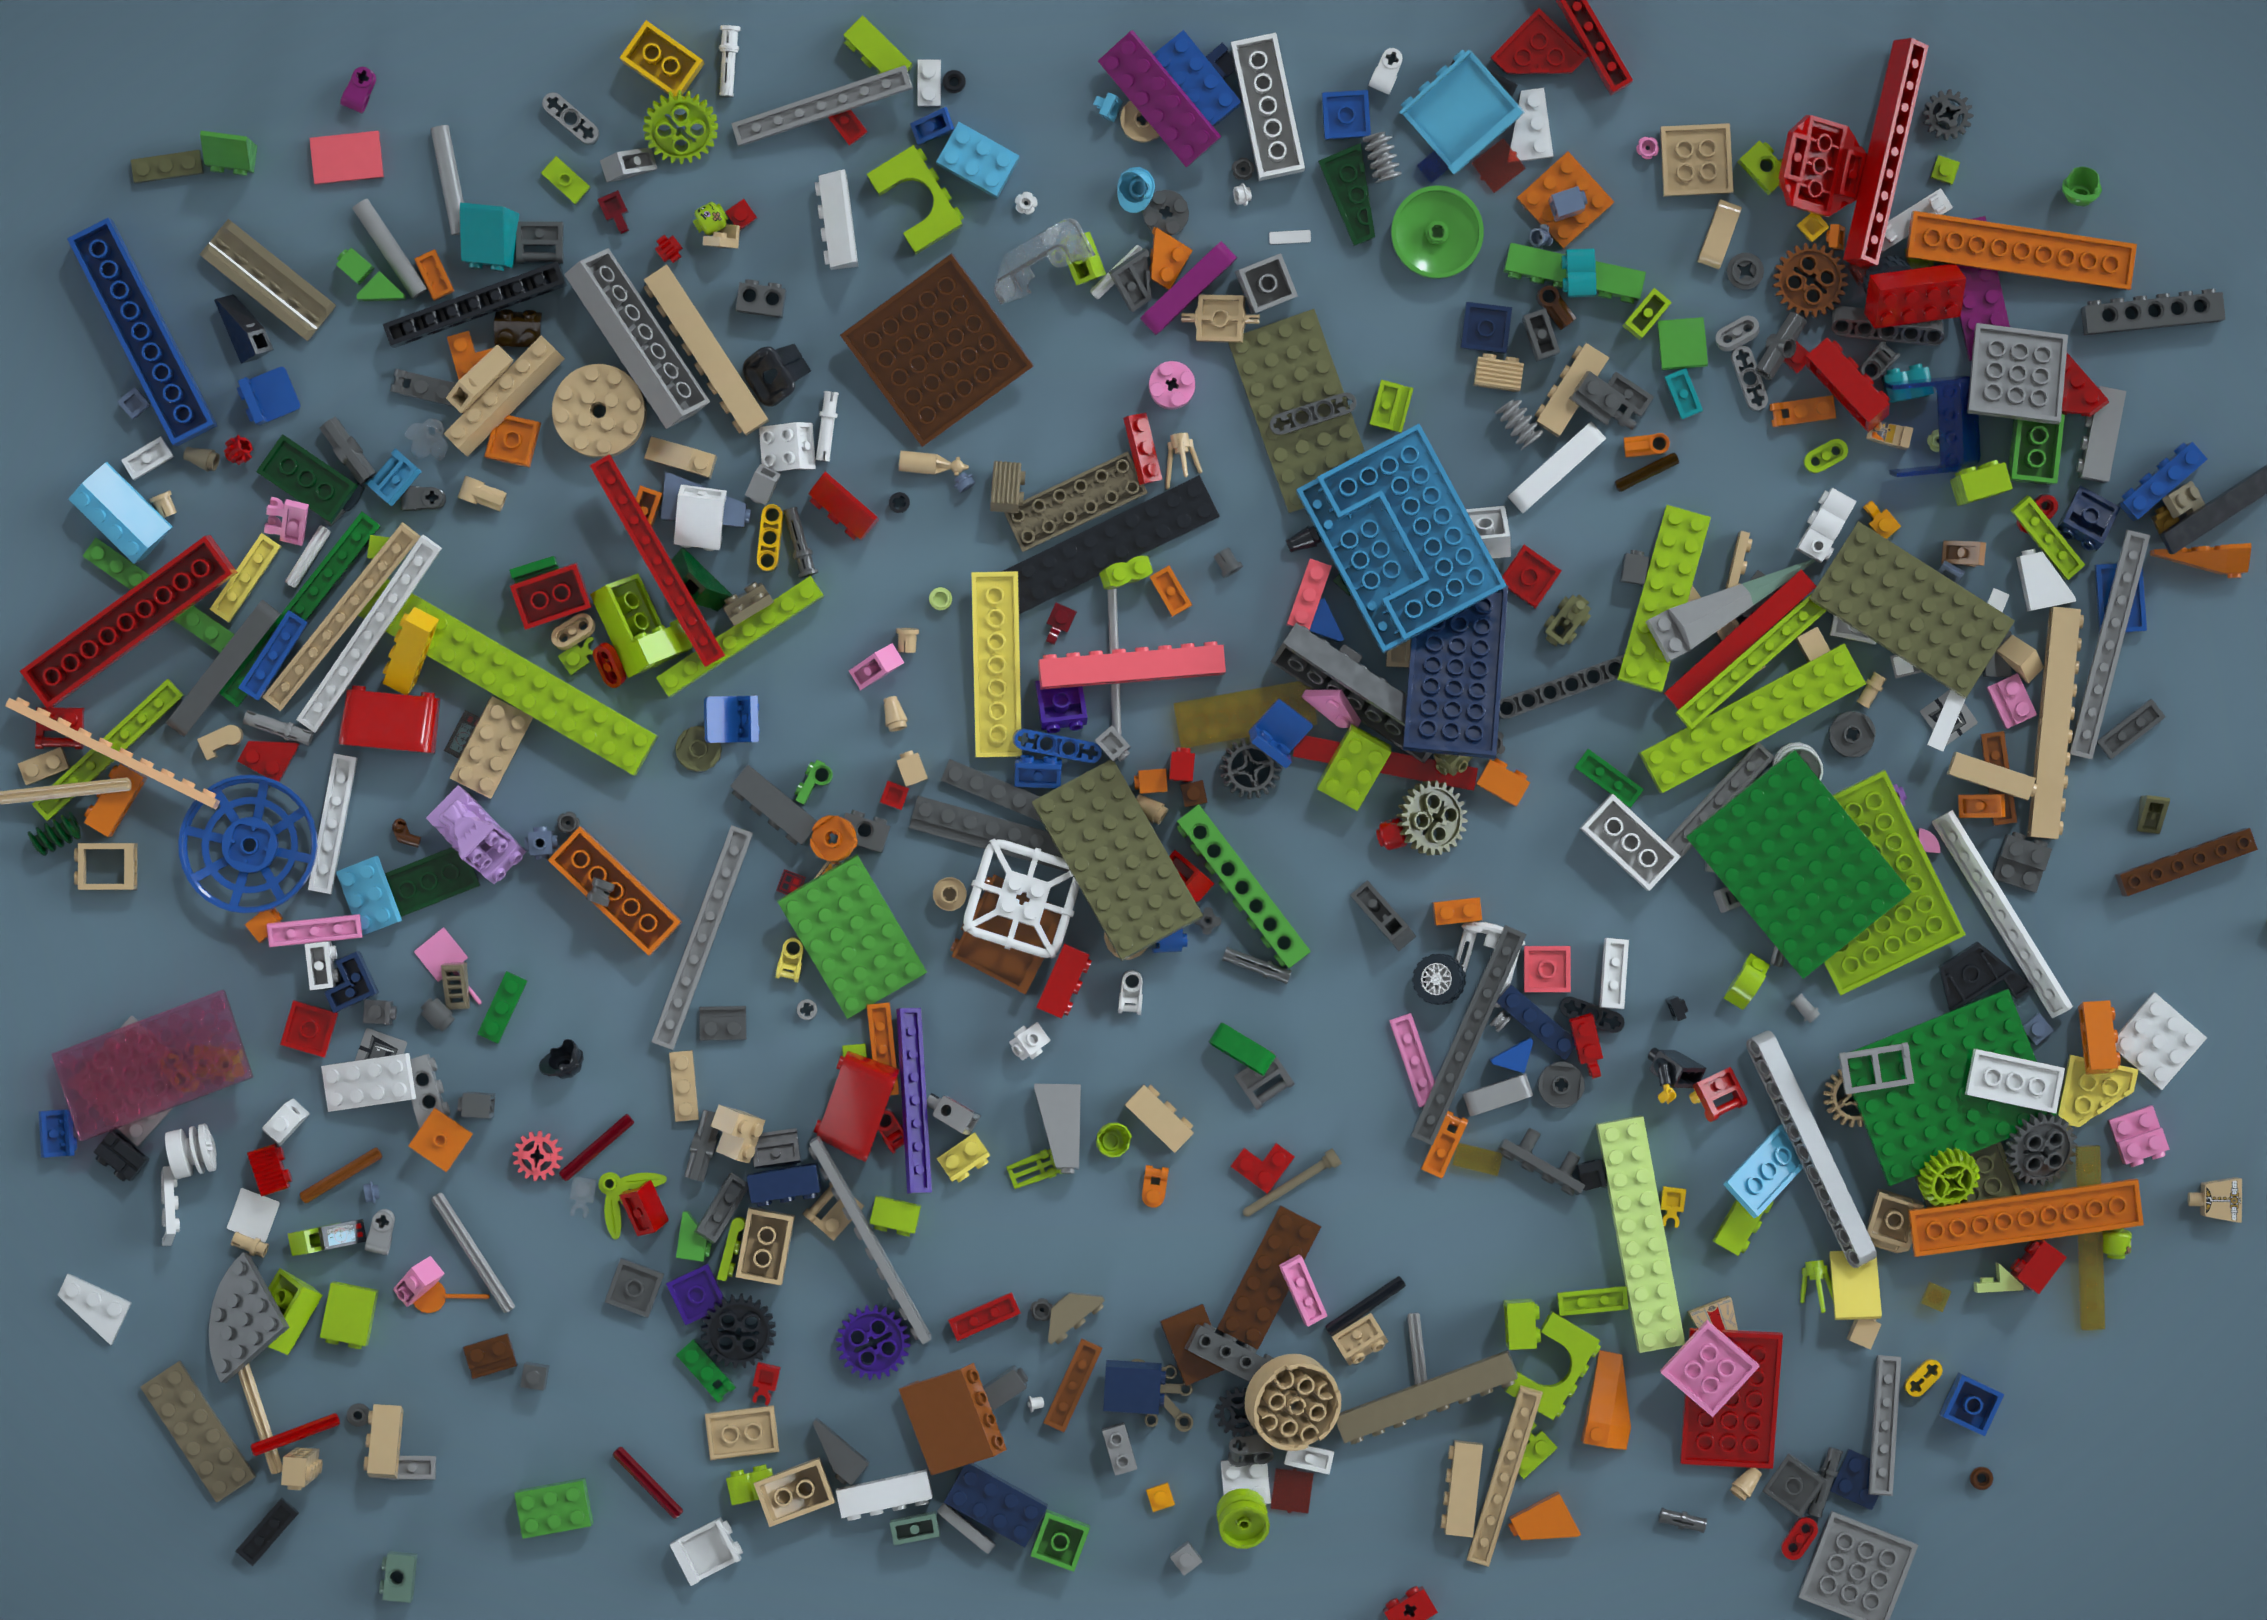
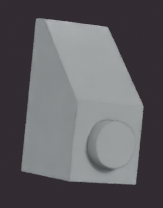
M649 147L616 152L600 160L606 182L624 180L658 169L652 149Z

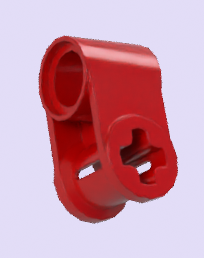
M885 1109L884 1114L889 1115L892 1121L888 1126L880 1124L878 1131L892 1154H895L896 1150L904 1145L903 1125L900 1124L891 1110Z

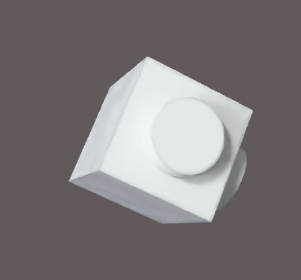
M1809 528L1804 533L1796 550L1821 563L1824 559L1828 560L1833 553L1834 548L1831 546L1834 541Z

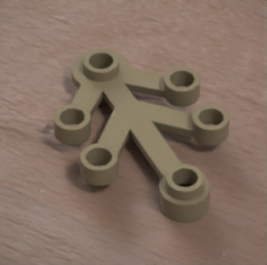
M1133 1359V1360H1131V1361H1134V1362H1145V1361L1142 1360V1359ZM1167 1365L1165 1367H1162L1161 1371H1166L1167 1368H1173L1175 1370V1373L1172 1376H1168L1166 1374L1167 1379H1173L1176 1377L1177 1369L1174 1365ZM1184 1382L1181 1384L1165 1383V1385L1160 1386V1393H1178L1183 1396H1189L1193 1388L1190 1384L1188 1385L1190 1391L1183 1393L1181 1387L1185 1385ZM1165 1394L1164 1407L1175 1418L1176 1428L1182 1432L1189 1431L1193 1427L1192 1416L1185 1412L1182 1413ZM1147 1414L1144 1419L1145 1424L1148 1427H1155L1158 1424V1416L1156 1414ZM1149 1416H1154L1156 1418V1422L1154 1424H1149L1147 1422V1418ZM1183 1417L1189 1421L1186 1426H1182L1179 1423Z

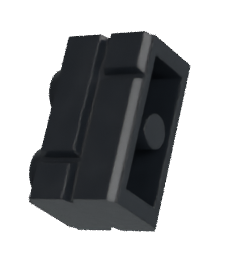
M111 1130L94 1150V1153L97 1155L95 1159L103 1166L107 1167V1165H110L115 1169L114 1175L122 1181L126 1179L132 1181L150 1159L115 1130Z

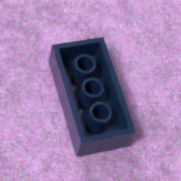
M975 1463L962 1467L944 1500L945 1504L1024 1548L1048 1507L1047 1503Z

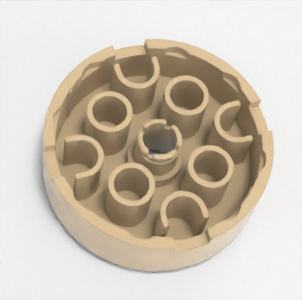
M591 364L571 372L560 383L553 398L552 417L558 434L569 447L587 457L600 459L609 454L612 457L617 456L636 443L645 427L647 407L642 391L628 374L610 365ZM602 405L606 408V414L601 418H597L594 416V410L597 406Z
M1286 1354L1265 1363L1252 1377L1245 1394V1412L1252 1427L1271 1446L1286 1451L1303 1450L1317 1440L1321 1441L1336 1424L1341 1410V1393L1333 1376L1315 1359L1302 1354Z

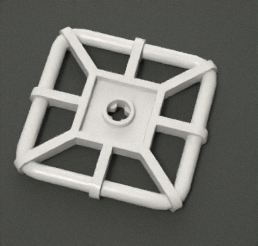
M995 838L990 840V843L984 850L976 879L971 884L973 889L964 914V926H962L964 931L975 937L1003 945L1008 950L1013 948L1042 958L1050 957L1053 959L1057 957L1056 954L1062 946L1070 917L1074 915L1073 907L1080 887L1070 871L1049 882L1034 878L1033 874L1038 860L1069 870L1064 859L1042 852L1037 847L1032 849L1007 840H995ZM1001 849L1032 858L1028 874L1024 875L1012 871ZM993 853L996 854L1006 873L1002 889L984 883ZM1073 877L1064 908L1046 903L1050 888ZM985 890L999 895L995 910L973 921L981 891ZM1026 893L1029 902H1024L1023 905H1020L1016 896ZM1044 909L1061 914L1052 945L1040 925ZM996 916L1013 920L1008 937L977 928L976 926ZM1018 922L1034 927L1045 949L1015 940L1014 935Z

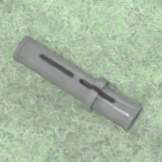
M247 710L243 719V724L279 735L284 737V740L297 741L307 746L310 745L314 734L313 731L299 728L294 723L281 722Z

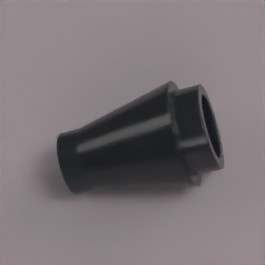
M1309 525L1286 540L1291 553L1317 547V544L1322 542L1316 528Z

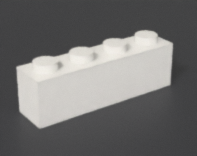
M927 1469L836 1489L841 1518L847 1517L848 1521L859 1519L861 1514L869 1512L870 1516L884 1513L883 1509L892 1508L893 1511L906 1508V1504L915 1503V1506L925 1505L929 1503V1499L933 1498Z

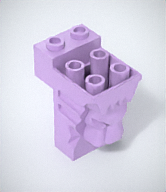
M459 785L426 817L445 839L453 845L452 847L459 852L460 858L479 871L493 884L502 880L506 872L513 865L519 863L527 852Z

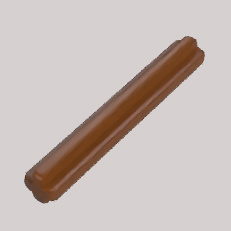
M377 1147L373 1148L299 1194L300 1198L304 1203L312 1201L383 1157L382 1153Z

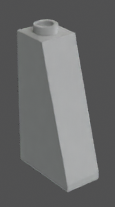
M1034 1084V1091L1055 1168L1061 1170L1060 1173L1074 1174V1170H1079L1081 1085Z

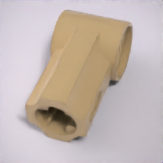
M465 476L458 498L501 512L507 493L484 485V482Z

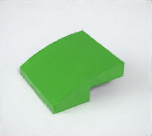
M1704 317L1657 321L1662 370L1708 367Z

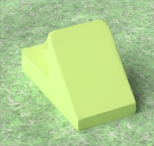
M1997 1262L1996 1281H1994V1277H1981L1980 1282H1973L1974 1291L1977 1293L2024 1290V1286Z

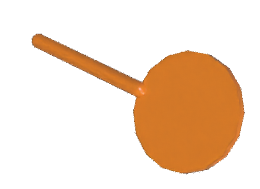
M437 1282L436 1285L413 1304L421 1312L433 1313L442 1308L446 1298L489 1299L490 1295L446 1294L443 1285Z

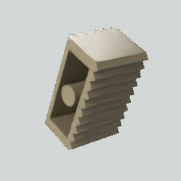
M994 461L990 511L1018 513V507L1023 506L1024 492H1020V485H1025L1026 471H1021L1020 462Z

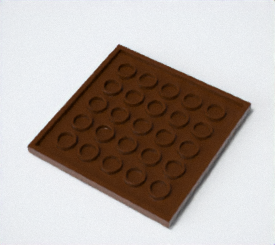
M952 253L840 334L922 447L1034 367L1031 360Z

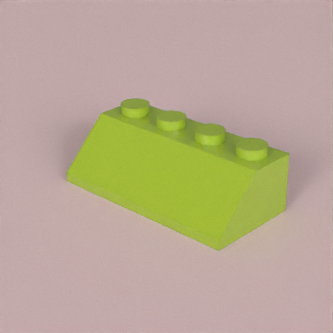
M639 573L607 584L590 594L628 678L677 657H672L638 671L630 655L627 645L634 642V636L643 632L650 635L652 634V629L662 625Z

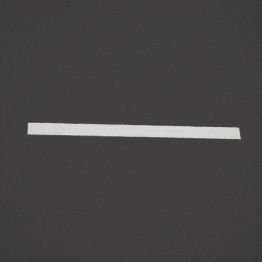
M1994 588L1988 604L2003 612L2009 594ZM1950 690L1927 745L1944 751L1966 698Z

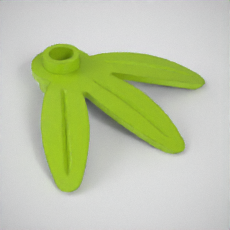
M607 1172L600 1177L599 1189L602 1193L606 1194L604 1206L605 1221L613 1239H618L621 1232L619 1201L621 1203L622 1201L619 1195L629 1189L639 1188L649 1180L653 1182L654 1187L664 1184L667 1181L665 1175L636 1173L620 1178L616 1173ZM609 1179L614 1182L612 1188L606 1186V1181Z

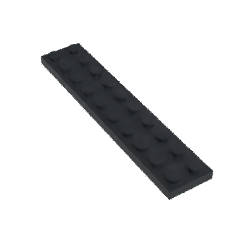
M1200 475L1003 571H1018L1019 614L1099 576L1103 569L1112 564L1125 563L1134 557L1141 556L1219 518L1220 515Z

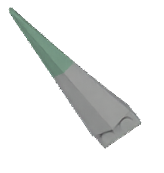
M1811 559L1670 608L1647 620L1646 624L1664 658L1669 662L1693 649L1786 583L1798 571L1810 566L1815 560Z

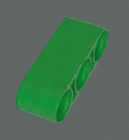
M1222 1022L1208 1041L1221 1052L1262 1076L1266 1074L1276 1058V1055Z

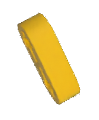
M1934 1359L1925 1360L1905 1380V1391L1914 1397L1924 1394L1942 1375L1943 1369L1941 1364ZM1936 1364L1935 1371L1937 1373L1935 1375L1930 1373L1925 1378L1924 1375L1928 1372L1927 1365L1934 1366ZM1922 1378L1923 1381L1918 1385L1920 1390H1913L1911 1392V1381L1918 1382Z

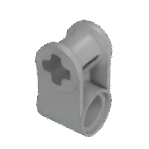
M379 1210L373 1216L365 1244V1251L388 1256L395 1223V1216L390 1210ZM383 1215H385L386 1220L389 1221L384 1226H382L381 1221L378 1220Z

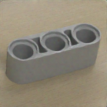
M1526 1073L1463 1094L1470 1116L1533 1096Z

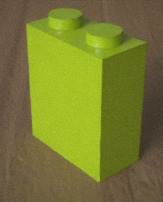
M336 1281L331 1282L320 1338H325L326 1343L339 1345V1341L348 1343V1347L354 1349H362V1346H367L379 1290Z

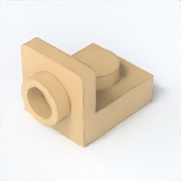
M726 225L720 232H713V236H703V245L738 249L740 226Z

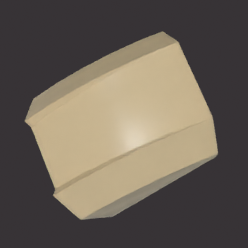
M1878 1189L1867 1225V1231L1874 1246L1894 1253L1909 1251L1912 1244L1908 1210L1923 1208V1203L1910 1197Z

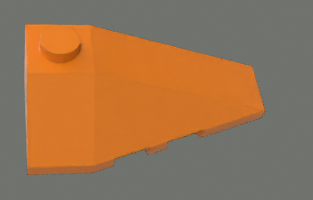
M2251 543L2214 547L2198 546L2188 549L2184 547L2175 554H2169L2167 549H2154L2150 551V555L2220 575L2227 574L2228 579L2241 578V573L2248 572L2252 546Z
M1599 1350L1581 1441L1585 1444L1605 1448L1627 1450L1631 1423L1622 1354Z

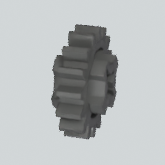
M1949 89L1946 95H1944L1941 90L1938 92V98L1934 95L1930 97L1932 103H1925L1924 106L1928 111H1924L1922 115L1928 119L1923 124H1930L1931 127L1928 132L1936 131L1935 138L1942 134L1946 141L1950 135L1953 139L1958 138L1957 132L1963 135L1966 133L1963 127L1969 128L1971 126V123L1967 120L1974 116L1968 113L1972 105L1966 106L1967 97L1959 98L1961 92L1958 91L1955 95H1952V90ZM1949 100L1954 101V102L1957 103L1959 106H1955V105L1950 104V101H1949ZM1939 103V111L1933 115L1934 107ZM1946 111L1948 113L1956 112L1950 120L1948 117H1941ZM1963 115L1962 121L1957 127L1956 120L1958 116ZM1940 123L1946 127V130L1940 128L1937 124Z

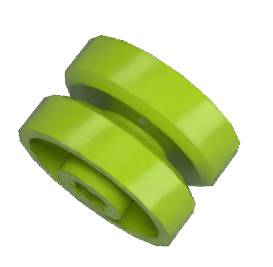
M1235 1489L1222 1496L1217 1503L1216 1516L1222 1540L1229 1546L1237 1549H1248L1257 1546L1267 1537L1270 1522L1264 1498L1258 1492L1251 1489Z

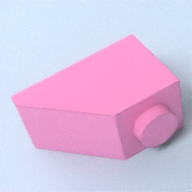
M892 643L850 669L849 673L861 691L901 666L904 661Z

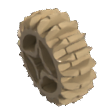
M1838 1069L1837 1072L1840 1077L1837 1078L1832 1074L1830 1078L1835 1082L1833 1084L1825 1083L1827 1087L1831 1088V1091H1823V1095L1830 1096V1099L1823 1102L1825 1105H1832L1826 1111L1828 1113L1836 1112L1832 1117L1833 1120H1837L1841 1116V1125H1845L1847 1120H1849V1127H1854L1855 1120H1857L1858 1126L1863 1127V1120L1860 1114L1848 1115L1840 1109L1850 1104H1853L1856 1109L1858 1107L1855 1100L1849 1101L1852 1094H1845L1837 1102V1090L1841 1083H1843L1841 1069Z

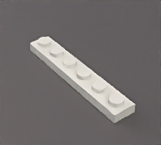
M340 754L333 755L317 839L316 861L311 872L308 890L332 894L358 758Z

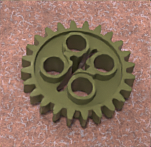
M1436 780L1431 781V783L1430 781H1423L1422 784H1415V789H1408L1410 796H1402L1406 803L1398 805L1403 810V813L1397 814L1398 817L1402 818V821L1397 826H1403L1404 828L1400 835H1407L1404 842H1412L1411 849H1418L1419 854L1426 853V855L1430 856L1434 854L1442 855V852H1450V847H1457L1455 840L1463 839L1459 833L1466 831L1462 827V823H1466L1468 820L1462 818V815L1466 814L1467 810H1461V806L1465 802H1458L1457 799L1460 793L1452 794L1454 787L1446 788L1445 782L1439 783ZM1429 797L1431 799V806L1428 805ZM1445 811L1448 812V819H1447V820H1446V818H1445ZM1417 816H1418L1419 819H1420V824H1419V826L1417 825V822H1416ZM1434 830L1437 832L1436 839L1433 836Z

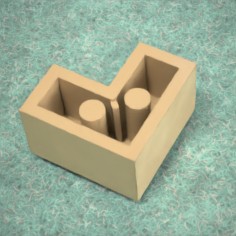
M718 1105L711 1127L723 1131L716 1152L734 1160L750 1164L766 1120L741 1110Z

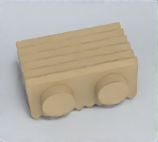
M1483 353V357L1477 358L1473 386L1512 392L1520 391L1524 363H1519V358L1506 357L1505 360L1496 359L1497 355Z

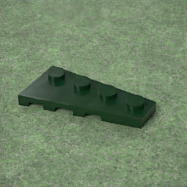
M1361 143L1318 161L1353 246L1375 238Z

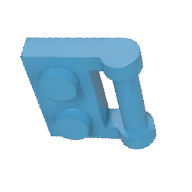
M396 448L391 452L392 456L372 479L369 478L365 483L390 506L396 503L422 472Z

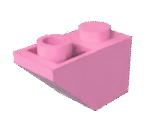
M429 1256L411 1267L393 1290L397 1297L408 1307L436 1285L445 1273L434 1259Z

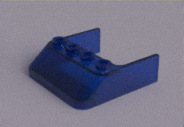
M1962 375L1885 383V387L1892 390L1933 386L1937 391L1940 465L1889 470L1890 475L1907 477L1949 473L1970 468L1979 463L1981 458L1979 414L1967 413L1970 386L1969 376Z

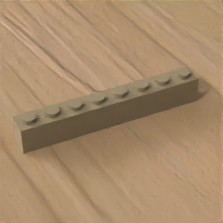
M1509 1350L1343 1411L1339 1414L1336 1423L1344 1443L1356 1444L1363 1441V1436L1372 1433L1374 1437L1386 1432L1384 1428L1392 1425L1394 1429L1407 1424L1406 1420L1414 1417L1415 1420L1423 1419L1429 1416L1428 1412L1436 1409L1437 1412L1449 1409V1404L1458 1401L1459 1404H1463L1472 1400L1471 1396L1480 1393V1396L1492 1393V1388L1499 1385L1502 1388L1515 1384L1514 1380L1518 1378V1373Z

